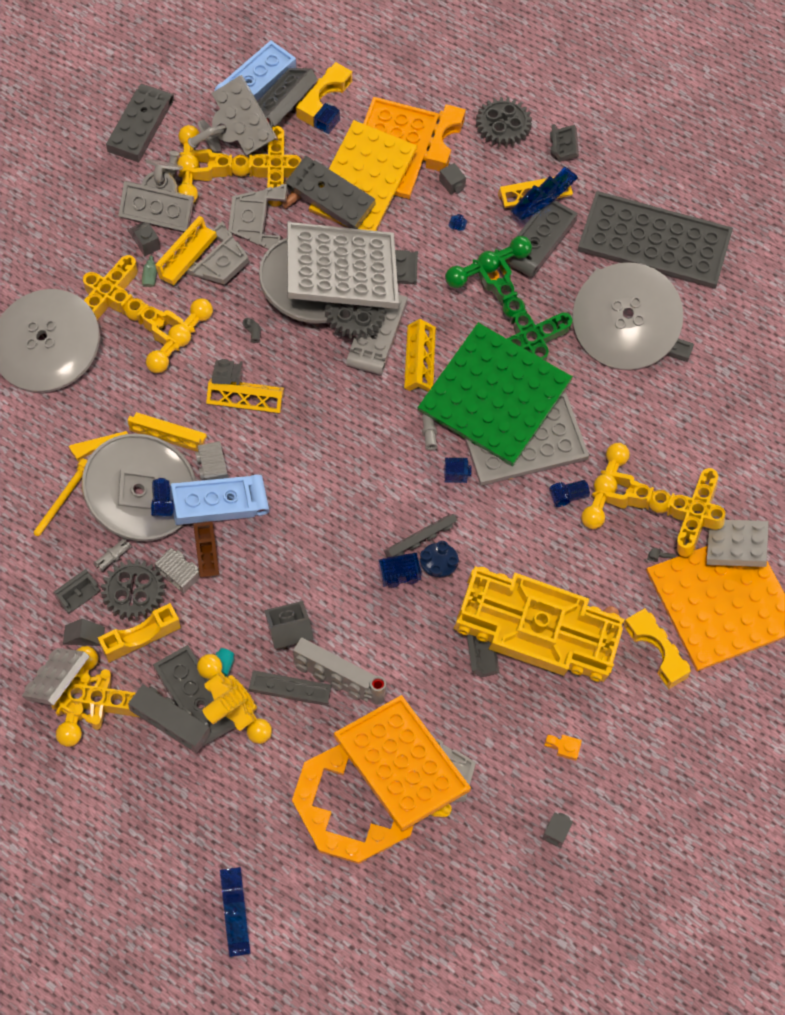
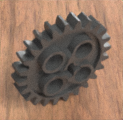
M500 97V101L493 98V103L487 101V106L482 104V109L478 110L476 115L477 132H481V138L486 136V142L492 140L491 145L497 142L498 147L502 143H504L505 147L508 146V143L514 146L515 141L520 144L521 139L525 140L526 135H529L532 117H530V112H526L527 107H522L521 102L516 104V99L510 102L509 97L506 101H503L502 97Z
M327 302L325 317H327L326 322L330 323V328L336 327L335 333L341 331L342 337L349 334V339L353 335L357 339H359V335L366 338L367 333L372 336L373 330L378 332L379 326H382L385 308Z
M129 559L127 565H124L121 561L120 568L114 565V572L107 571L109 578H103L105 583L101 585L103 590L101 595L104 598L103 603L107 605L108 611L113 610V616L119 613L121 620L125 615L128 621L131 620L132 616H135V619L138 621L139 615L146 619V613L149 612L151 614L152 608L159 609L157 602L163 603V598L161 597L165 595V590H163L165 583L162 582L163 576L159 575L158 569L154 570L153 564L147 567L146 561L141 565L138 559H136L134 564ZM137 575L135 580L136 588L133 591V605L130 606L132 597L130 591L133 590V577ZM123 578H129L127 582H121ZM142 580H149L146 584L140 583ZM120 596H126V599L118 600ZM139 598H146L143 602L137 601Z

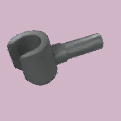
M653 548L649 552L647 559L657 562L659 557L673 559L676 555L663 553L658 548Z

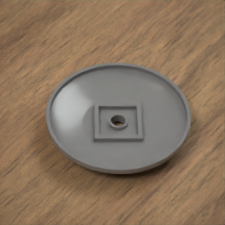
M287 238L275 243L263 256L259 269V282L265 297L276 309L291 318L309 323H327V317H325L327 302L287 298Z
M639 263L613 264L593 274L581 287L573 308V326L580 345L594 360L619 370L642 369L664 358L676 344L683 324V306L674 285L659 271ZM631 310L633 317L625 318L623 312Z
M59 289L35 291L16 300L0 317V374L15 387L35 393L56 391L80 378L92 364L100 341L99 324L90 306L77 295ZM41 334H47L44 340H39Z
M125 434L107 440L91 454L82 475V492L90 513L108 531L129 540L153 541L173 534L184 525H175L169 493L170 485L172 483L193 482L196 479L186 458L171 444L150 435ZM140 487L143 493L136 494L133 488Z

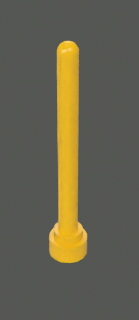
M82 458L79 461L76 469L77 472L34 530L35 536L42 534L81 480L88 460Z

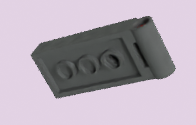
M289 68L257 102L271 128L282 121V118L293 109V106L303 98V95L318 80L311 68Z
M141 83L106 143L107 152L139 163L174 101V94Z
M308 156L302 159L284 183L288 185L290 191L352 229H358L376 205L375 198L317 161H313Z
M547 197L517 235L527 237L531 241V253L522 259L513 256L505 260L506 263L532 278L575 224L578 213Z
M186 645L153 664V668L168 694L176 703V706L181 709L183 707L188 709L193 717L196 719L201 718L209 724L211 734L202 745L203 747L236 727L235 722L227 717H224L215 724H212L205 717L202 711L203 708L214 701L212 693L204 685L210 679H205L199 675L197 670L198 660L190 647Z

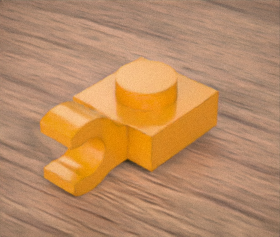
M563 734L561 739L553 735H547L544 746L558 750L556 756L576 761L582 740Z

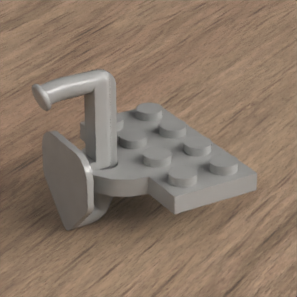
M240 75L211 93L220 108L213 117L212 127L205 120H200L198 126L201 133L193 138H189L188 144L195 148L198 143L206 139L210 148L217 153L221 151L219 139L225 142L238 140L247 156L277 137L245 79Z
M178 151L169 152V163L147 159L146 163L155 166V169L143 179L142 184L124 181L118 216L180 231L188 229L194 196L177 192V183L174 179L175 171L183 169V166L177 165L180 154Z

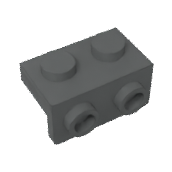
M553 124L552 132H550V138L553 142V146H551L552 155L556 156L559 162L579 157L576 126L571 125L558 129Z

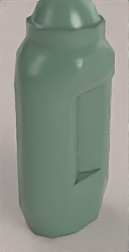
M152 255L149 256V260L146 261L143 267L142 285L144 287H154L156 283L157 269Z

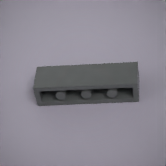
M142 684L128 703L131 712L195 753L199 751L211 734L209 724L201 718L196 719L188 709L184 707L182 709L179 708L169 697L163 698L151 686L148 688Z

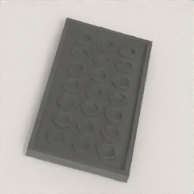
M596 191L577 251L621 263L647 265L664 275L716 289L733 228Z

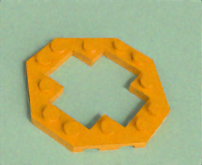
M337 745L304 762L292 803L320 853L360 864L368 858L387 850L396 843L411 837L414 825L401 832L394 820L391 829L371 823L365 842L326 831L331 811L312 805L324 770L344 776L349 758L341 746Z

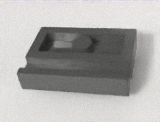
M395 250L397 283L417 285L418 251Z
M228 359L216 360L212 374V384H231V382H236V385H239L243 361H240L239 364H234V361H229Z

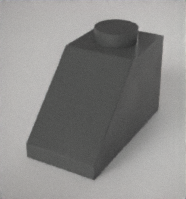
M142 222L128 229L144 257L160 250L159 237L150 224Z

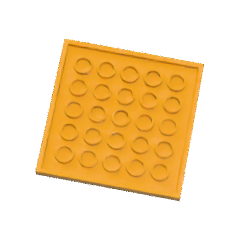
M708 546L694 550L693 554L688 557L678 556L646 569L697 672L785 638V593L768 561L767 567L707 565Z

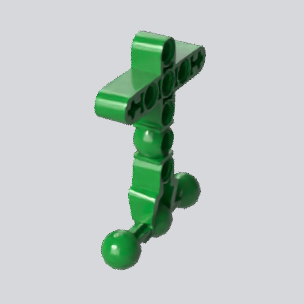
M516 236L511 240L509 247L501 251L495 249L494 252L490 250L484 251L477 260L473 259V264L464 268L456 265L447 270L445 273L446 283L455 289L463 287L468 277L479 273L485 289L495 294L498 301L501 302V306H503L504 314L507 318L511 319V324L514 323L516 334L507 339L536 355V352H542L544 356L540 358L545 361L549 354L546 343L568 333L571 328L573 319L570 314L565 312L535 325L525 309L524 301L517 297V292H514V286L510 279L512 271L505 260L513 256L519 259L526 258L531 253L532 244L527 237ZM500 267L504 277L491 280L488 274L494 273ZM507 290L510 294L504 295L501 291ZM510 306H517L518 310H512ZM524 321L527 325L522 326L518 322ZM543 329H550L551 333H545ZM532 336L535 338V341H529L527 337Z

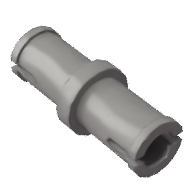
M423 414L424 428L422 429V434L425 436V448L430 451L437 449V428L434 426V420Z
M123 538L114 547H109L106 553L94 562L96 568L100 567L98 570L102 572L112 562H117L119 557L131 548L130 543H126L127 540Z

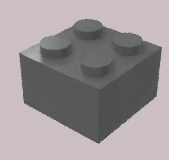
M303 601L264 610L275 649L297 644L301 637L308 641L314 639L310 619Z

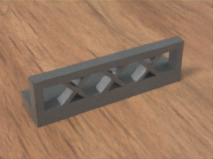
M467 635L472 672L479 677L500 673L497 652L489 650L491 642H482L476 636Z

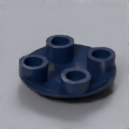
M446 541L433 543L422 550L420 554L421 567L427 574L434 577H445L452 574L459 563L457 552Z

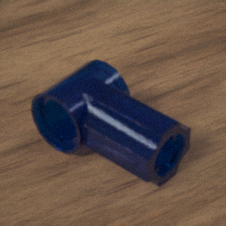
M166 478L153 480L151 515L155 517H172L174 504L170 498L169 480Z
M585 480L569 484L559 482L549 488L555 507L566 506L573 500L590 496L589 485Z

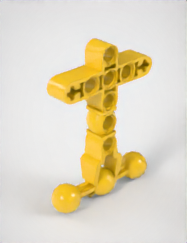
M186 125L180 129L178 134L179 141L184 147L183 152L179 154L181 157H179L177 165L183 166V169L179 170L180 173L178 174L182 178V184L178 186L177 192L194 196L195 202L198 197V191L193 185V180L211 181L212 178L232 176V173L239 177L250 173V177L268 178L267 188L278 187L284 184V178H289L301 162V159L297 155H284V130L280 126L272 127L278 140L274 139L268 143V154L250 155L249 158L240 154L232 158V155L212 153L210 149L194 150L188 144V139L193 138L200 132L195 126ZM199 162L208 163V167L199 168ZM268 200V203L274 207L282 204L281 201Z
M131 255L123 256L105 277L95 272L86 273L83 276V283L89 295L84 301L90 306L97 320L108 307H111L117 312L126 315L130 320L138 321L140 325L143 324L147 330L152 332L154 340L164 344L160 350L150 352L146 358L147 368L156 374L162 373L167 369L169 365L168 357L174 350L179 351V347H184L189 343L191 333L195 332L194 326L199 321L208 320L213 313L212 304L207 299H196L190 306L191 314L183 322V319L169 310L160 311L145 304L142 299L133 298L131 294L128 295L124 289L138 273L136 260ZM170 324L172 325V327L170 328L168 335L159 330L160 328H163L164 326Z
M614 443L606 451V458L609 462L606 470H601L602 475H599L594 481L593 487L595 492L592 493V496L595 499L593 504L586 507L581 514V520L585 527L588 529H598L605 522L606 516L602 510L605 502L620 508L634 506L646 508L647 510L651 508L652 511L661 514L667 512L668 516L672 515V517L684 521L677 539V552L683 557H688L695 550L702 528L721 529L725 523L726 512L723 507L711 504L718 483V473L716 470L707 468L702 471L692 498L684 495H675L674 493L670 495L665 490L658 489L654 491L653 487L649 488L645 484L634 481L632 475L617 472L619 466L626 464L629 460L630 452L626 445ZM618 484L628 488L625 495L615 493ZM689 527H694V528H696V529L690 530V529H688V528H689Z

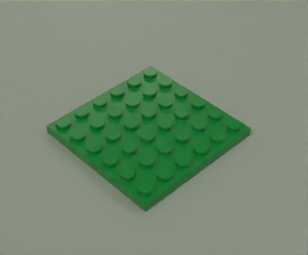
M478 322L419 404L418 411L514 466L572 381L573 376Z

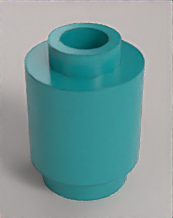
M220 648L215 655L220 658L222 662L221 672L227 677L233 665L235 654L228 649Z

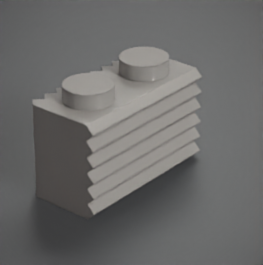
M220 441L198 445L199 452H195L197 463H201L202 466L199 469L200 479L228 478Z
M170 548L154 563L155 570L158 569L159 573L183 594L200 578L199 568L193 562H187L185 556L179 550L175 551Z

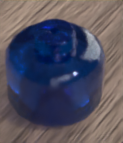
M461 214L453 215L448 226L451 229L463 231L466 228L467 220Z

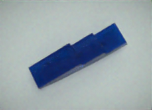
M564 166L554 178L549 176L539 188L534 185L512 208L511 213L522 221L534 215L566 191L578 179L577 175Z
M241 867L220 869L229 957L251 954Z

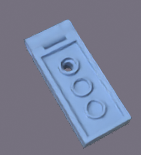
M270 40L228 78L219 83L214 91L242 75L256 101H258L289 68H296V58Z
M262 475L172 483L170 485L169 493L175 525L249 518L269 513Z

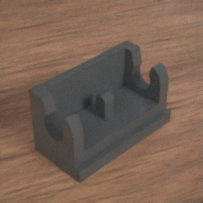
M85 569L55 590L54 595L65 611L70 614L101 591L97 586V582Z

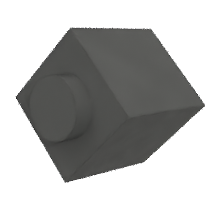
M453 163L440 170L439 181L451 195L455 192L459 193L465 188L466 177L457 165Z
M554 812L542 839L561 848L573 821L563 813L557 814Z

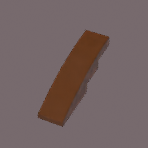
M213 521L193 523L200 578L219 576Z

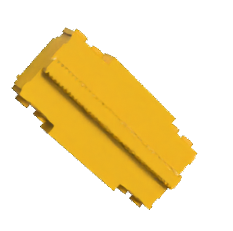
M475 566L472 569L453 629L462 635L470 634L476 636L482 642H491L489 650L563 676L568 670H571L573 674L589 676L595 682H604L614 666L613 661L623 630L622 624L625 619L620 618L615 613L603 612L598 607L587 606L589 599L518 573H514L510 579L505 574L490 572L485 567Z

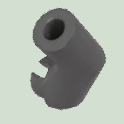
M245 318L242 324L251 333V342L259 343L260 325L253 319Z

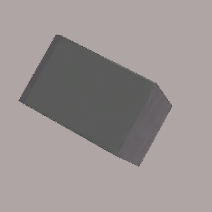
M83 618L65 625L63 645L100 646L98 637L104 635L105 627Z

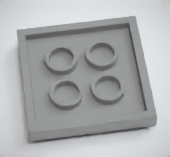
M725 520L724 526L721 529L713 530L709 528L707 565L767 567L769 521Z
M55 649L49 655V660L46 664L38 669L34 680L26 685L22 697L27 701L54 705L90 656L84 651Z

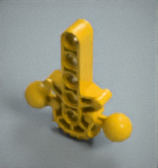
M82 646L77 649V651H84L90 657L56 703L51 705L52 709L56 710L57 716L66 715L65 722L60 724L56 730L57 741L65 747L74 746L82 736V731L77 725L78 720L84 718L86 722L92 725L93 729L99 730L102 727L105 712L139 717L130 711L128 705L135 692L110 689L112 678L109 670L104 669L95 677H90L88 673L97 665L98 654L89 646ZM95 681H96L95 686H91V685H92L91 682H95ZM76 693L82 694L78 699L72 698ZM96 696L102 697L98 702L92 701ZM116 699L122 700L118 705L112 704ZM84 709L91 710V715L85 714Z
M213 654L203 655L198 660L197 670L203 678L210 679L204 685L212 693L214 701L203 708L202 711L205 717L212 724L227 717L235 722V727L239 731L247 727V736L253 743L263 744L267 742L271 737L272 728L269 722L261 718L257 719L253 714L257 706L254 704L251 695L234 676L225 677L223 675L220 658Z

